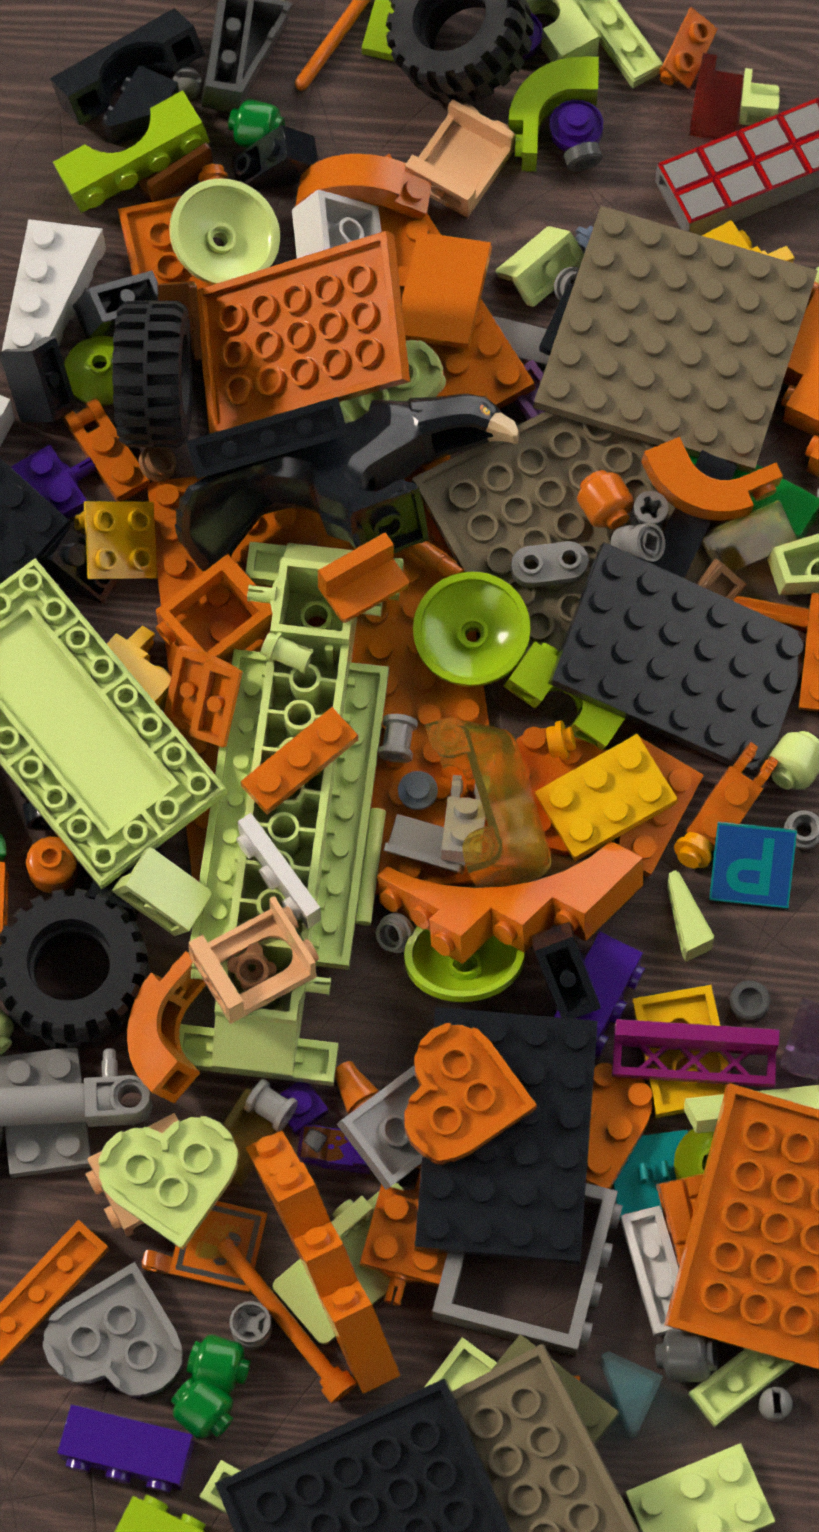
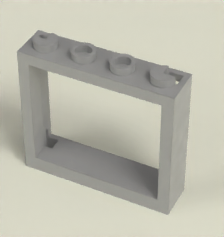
M586 1183L585 1201L600 1204L601 1208L569 1334L455 1305L454 1300L466 1255L447 1254L432 1311V1319L513 1341L521 1334L536 1347L543 1344L547 1350L576 1357L579 1345L583 1347L588 1346L593 1323L585 1321L589 1306L597 1308L603 1286L602 1283L595 1282L599 1266L603 1268L608 1267L613 1244L606 1243L605 1241L609 1227L617 1229L623 1205L615 1204L618 1191Z

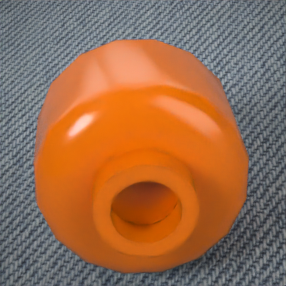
M599 470L588 475L581 482L577 501L592 526L617 529L629 520L628 514L633 509L635 501L619 474Z
M49 836L38 840L31 846L26 857V867L32 883L46 893L62 889L66 891L73 886L79 876L80 866L78 860L59 837Z

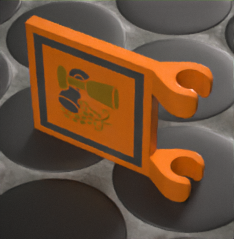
M217 1201L184 1250L175 1246L173 1257L147 1250L143 1255L142 1269L148 1272L173 1275L249 1293L250 1289L219 1252L218 1244L222 1239L232 1240L255 1269L268 1213Z

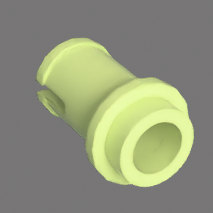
M269 632L260 654L266 656V661L268 662L275 660L297 669L301 673H305L313 657L314 650L282 638L281 632H277L276 635Z

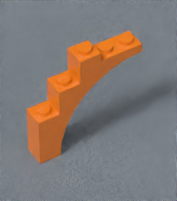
M814 282L808 306L805 310L784 376L783 383L788 385L789 388L783 397L781 405L786 407L783 422L813 436L805 452V456L809 457L806 472L819 477V283Z
M610 841L588 859L563 872L537 881L505 887L485 888L440 885L413 878L387 866L377 875L379 901L387 910L402 914L413 921L418 927L429 930L431 947L435 948L441 955L449 956L463 964L492 936L496 937L503 944L511 945L525 952L533 945L532 935L548 930L553 925L558 926L566 922H570L576 937L587 941L643 886V857Z
M281 1130L273 1135L265 1136L258 1142L245 1147L301 1259L348 1367L362 1393L364 1394L401 1376L372 1303L358 1281L345 1246L329 1219L316 1184L304 1163L300 1162L284 1132Z

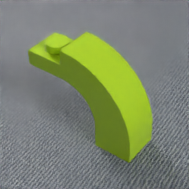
M580 56L553 61L533 72L518 88L510 106L508 127L515 134V157H522V171L537 170L538 131L543 121L553 113L555 108L561 103L570 100H584L597 108L599 57Z

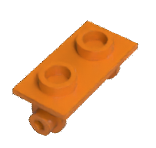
M692 7L689 8L666 59L659 70L661 75L660 81L666 85H673L674 82L680 81L687 88L691 87L718 30L716 26Z

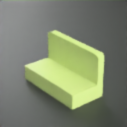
M548 226L498 267L495 272L499 278L512 281L526 305L535 307L554 290L555 279L563 269L567 267L580 268L584 253L571 231Z
M153 848L146 849L132 872L119 878L112 889L113 893L173 936H178L191 930L212 895L210 889Z

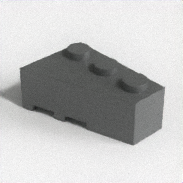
M218 0L201 107L231 112L233 108H240L287 26L293 2L282 0Z

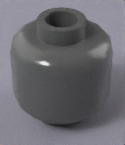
M670 1329L666 1332L663 1343L656 1345L655 1358L657 1368L664 1369L667 1378L674 1383L706 1381L711 1372L717 1371L718 1368L717 1341L678 1329Z

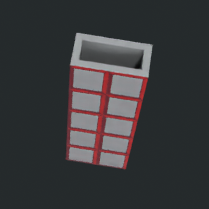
M819 97L657 163L655 182L680 229L702 236L731 220L736 222L818 188Z

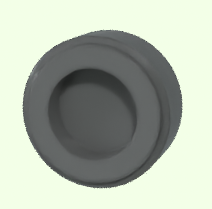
M596 142L578 144L564 153L567 168L573 172L591 169L598 165L603 158L599 144Z
M741 982L731 993L729 1001L730 1010L742 1022L754 1023L760 1021L769 1010L770 994L759 982Z

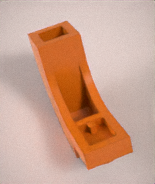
M371 154L337 155L314 163L300 176L295 207L315 191L322 190L361 202L381 205L421 220L427 215L432 182L404 172L406 163L396 159Z
M680 437L644 451L641 460L655 489L672 506L691 516L707 520H732L750 515L754 506L751 497L754 496L755 500L758 501L771 496L777 491L776 487L779 486L783 477L776 462L733 480L711 478L695 467Z
M187 951L173 963L163 978L153 973L149 974L134 1000L127 1028L128 1052L136 1074L152 1093L172 1103H175L200 1074V1071L185 1056L179 1039L181 1021L187 1008L206 986L204 980L191 979L193 962L190 958V953Z

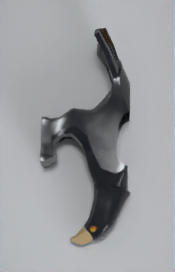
M468 393L440 397L409 398L407 401L372 400L367 413L355 421L345 423L348 431L347 436L212 474L188 486L184 495L180 497L179 508L176 509V524L174 525L178 541L184 546L198 568L206 571L225 555L229 554L231 557L238 545L264 514L287 508H301L318 513L329 536L350 542L355 549L386 533L394 544L395 554L407 547L429 540L426 516L419 487L416 483L407 482L404 479L423 464H429L451 454L476 448L493 441L517 444L519 441V431L516 423L502 414L500 409L488 398Z

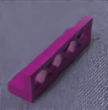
M616 1019L612 1077L711 1084L731 1083L742 1086L774 1088L779 1030ZM622 1046L639 1047L649 1059L638 1068L621 1067ZM649 1048H656L659 1050L654 1054ZM669 1049L679 1050L689 1062L680 1070H669L658 1058ZM690 1051L700 1052L696 1056H694ZM709 1052H718L730 1064L720 1073L709 1072L699 1060ZM730 1053L741 1055L735 1059ZM749 1055L767 1056L766 1076L750 1075L740 1063ZM651 1064H654L658 1069H651L648 1067ZM694 1066L699 1072L688 1070ZM735 1069L739 1074H728V1073H729L731 1070Z

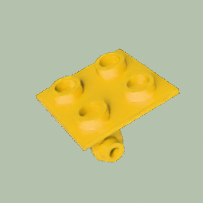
M85 501L84 511L74 518V527L85 534L88 579H156L154 502Z

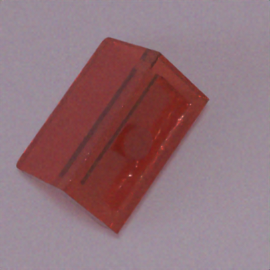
M707 53L702 55L691 116L690 136L716 140L735 132L744 76L716 71L717 55Z

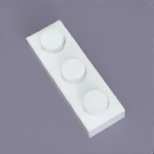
M252 813L238 821L240 836L236 840L249 859L255 856L261 864L262 868L259 869V872L271 890L275 888L280 890L285 897V900L282 901L283 906H288L296 920L301 919L307 929L320 922V906Z
M659 1205L621 1215L620 1217L654 1337L664 1335L668 1330L674 1329L664 1326L679 1270L661 1206Z

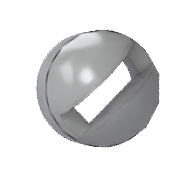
M183 67L176 71L173 80L178 82L179 92L183 90L188 100L198 97L203 89L202 77L199 72L192 67Z
M771 1387L762 1393L758 1407L761 1415L766 1420L780 1422L789 1416L793 1407L791 1395L785 1389ZM772 1393L780 1394L781 1413H774Z

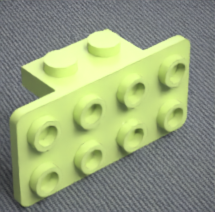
M397 1182L391 1186L404 1190ZM379 1191L368 1201L363 1196L355 1202L348 1199L333 1212L332 1216L335 1219L331 1222L345 1246L358 1281L372 1305L386 1294L390 1280L380 1271L359 1266ZM299 1259L273 1282V1290L320 1344L325 1345L330 1343L336 1336L301 1259Z

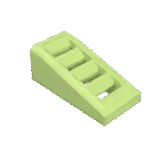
M675 870L669 873L667 891L682 957L687 962L712 950L714 935L679 871Z

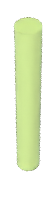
M372 808L370 810L355 921L356 924L369 926L372 922L386 811L381 808Z

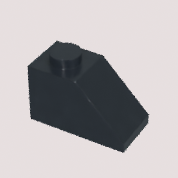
M153 270L87 288L72 305L87 339L114 332L117 309L126 301H158V282Z
M570 922L532 935L535 954L561 1018L574 1019L601 1009L585 959Z

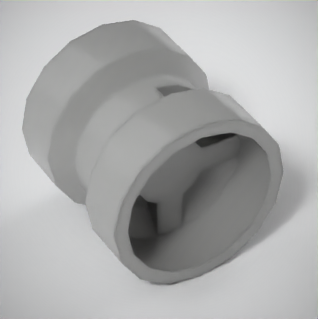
M644 523L637 526L623 525L613 532L611 545L647 562H654L659 560L664 553L665 537L661 528L653 523Z
M248 1301L237 1305L232 1311L229 1320L234 1340L242 1343L244 1348L248 1350H255L265 1346L272 1335V1322L267 1309L260 1303Z

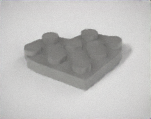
M135 1262L63 1304L51 1315L49 1324L44 1331L43 1349L49 1365L59 1376L75 1385L93 1383L107 1378L118 1391L125 1393L130 1398L149 1397L164 1391L175 1381L183 1368V1349L177 1332Z

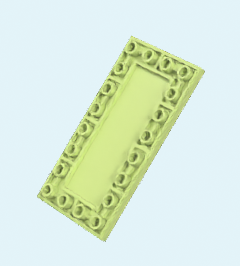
M36 558L0 584V765L102 890L133 867L146 849H156L226 796L228 791Z

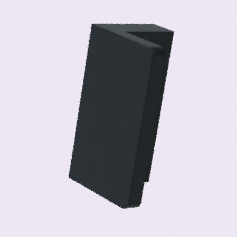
M44 337L26 349H5L0 352V359L21 422H54L77 407L56 337Z

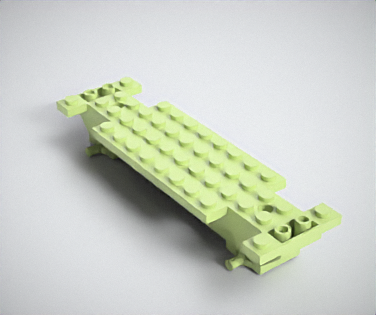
M250 542L245 573L255 584L273 587L249 584L247 601L270 603L272 610L270 633L276 635L277 632H281L282 638L308 649L311 648L314 650L307 670L305 673H301L299 670L278 661H266V656L261 655L260 652L234 649L232 665L243 671L227 746H219L215 772L217 778L227 788L228 794L210 807L199 882L210 889L212 895L192 926L190 941L201 935L204 936L207 943L268 911L270 909L269 899L274 896L280 906L284 907L282 901L285 900V897L278 888L271 890L259 872V869L262 868L261 864L255 856L249 859L236 840L240 836L238 821L252 813L320 906V922L307 929L301 919L297 921L299 927L295 929L302 941L309 939L313 944L319 960L316 961V966L349 970L389 677L388 666L351 662L357 617L343 623L318 589V570L353 550L288 543L286 546ZM393 558L403 571L404 560ZM400 592L389 599L399 600ZM383 602L362 614L381 617ZM312 617H322L326 620L319 627H313L307 623ZM333 707L358 734L359 740L267 815L241 787L240 781ZM269 938L257 943L263 947V955L266 959L276 965L275 975L289 967L293 959L291 947L285 941ZM246 950L242 951L241 953H239V954H237V955H235V956L241 955V954L244 953ZM228 960L220 963L238 994L240 995L245 992L236 973H231L228 970ZM192 963L191 979L203 980L194 963ZM254 964L248 966V969L251 971L256 968ZM316 977L231 1024L216 1001L214 1028L180 1025L179 1039L182 1051L198 1070L334 1086L339 1044L299 1038L305 993L329 995L331 978Z

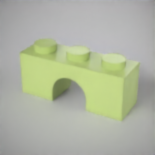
M526 0L532 14H548L556 20L542 29V49L551 62L569 57H595L598 55L599 39L601 38L600 30L593 19L585 17L581 11L579 0Z

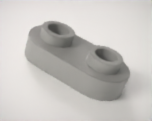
M571 541L526 546L514 554L510 570L513 579L523 587L534 588L576 582L584 576L589 559L586 550L580 544ZM572 555L576 559V563L568 565L563 562L562 557ZM526 560H534L538 567L533 570L527 569L524 562Z

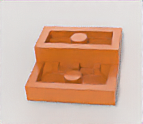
M186 645L177 647L164 714L174 726L190 731L189 736L220 747H226L243 671L226 661Z

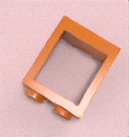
M227 554L155 610L158 621L156 630L169 645L173 642L178 647L186 645L229 663L233 658L234 649L245 650L270 630L272 621L270 603L247 601L249 584L257 585ZM222 582L252 617L209 651L205 652L179 623L176 617Z

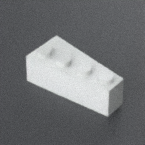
M28 219L2 351L5 349H26L44 337H56L58 346L63 339V332L69 320H72L75 315L72 305L79 299L84 289L88 288L93 278V271L106 251L103 230L101 228Z

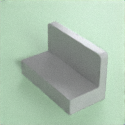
M397 814L389 843H386L384 847L385 852L462 875L466 866V862L441 860L444 827Z

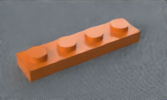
M80 1220L64 1234L0 1302V1367L109 1251V1247Z

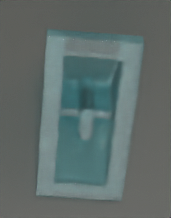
M612 1352L601 1354L600 1364L629 1440L636 1438L661 1385L663 1376Z

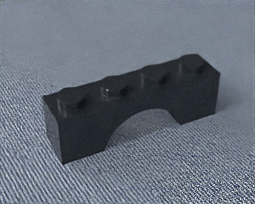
M173 8L49 79L61 107L81 126L107 111L111 105V98L115 90L128 76L132 77L139 65L149 70L176 72L205 54L194 25L177 9Z

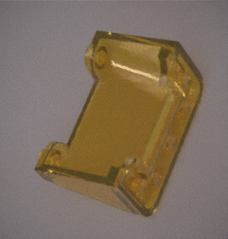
M452 717L425 724L430 744L438 754L442 767H457L463 772L467 781L474 779L488 826L469 833L464 839L462 846L466 867L476 888L511 886L545 875L552 862L551 852L519 746L513 734L506 729Z

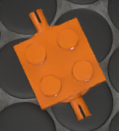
M421 1167L419 1168L414 1190H401L394 1187L386 1190L381 1184L359 1265L380 1271L390 1278L383 1301L390 1304L394 1289H397L393 1303L394 1306H401L406 1283L420 1282L439 1287L448 1254L414 1250Z

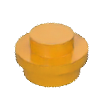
M561 720L556 721L555 726L546 728L547 743L551 757H561L562 760L569 759L570 751L576 749L572 727H565L564 722Z
M689 832L676 841L674 851L678 860L684 866L692 869L705 868L712 860L711 852L713 847L704 836Z

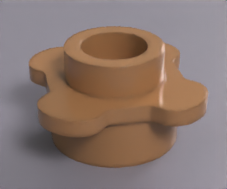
M257 943L249 944L244 953L239 956H232L227 964L228 970L231 973H236L238 980L241 982V987L245 991L276 974V965L266 959L263 955V947ZM254 964L256 968L251 971L248 969V966Z

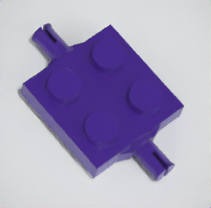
M51 445L10 466L67 519L83 512L84 502L87 501L79 489L78 481L93 472H97L90 457L69 468L68 465L59 459Z

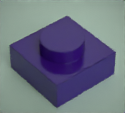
M297 1082L280 1094L286 1099L293 1097L298 1101V1106L287 1123L295 1136L300 1133L302 1126L312 1125L328 1114V1108L310 1083Z

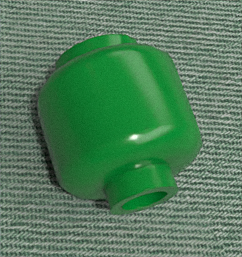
M247 99L241 104L239 109L233 108L231 111L228 129L233 131L236 144L248 148L279 126H285V118L280 116V110L275 105Z
M210 1334L202 1342L195 1341L189 1357L187 1373L192 1374L194 1381L199 1379L206 1380L230 1394L237 1383L245 1384L251 1361L244 1359L245 1351L242 1343Z
M191 1377L180 1387L171 1400V1403L175 1405L172 1412L173 1418L198 1440L205 1439L211 1434H214L217 1438L220 1437L234 1420L229 1415L233 1408L232 1397L203 1379L194 1381Z

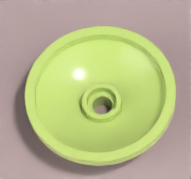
M222 178L200 182L181 196L171 215L169 234L175 255L188 272L207 284L214 285L268 268L273 264L280 246V229L277 217L267 200L255 189L242 182ZM218 237L222 239L224 246H217L213 238Z

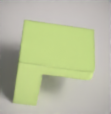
M745 68L739 116V124L752 125L777 115L780 98L779 86L751 83L753 69Z

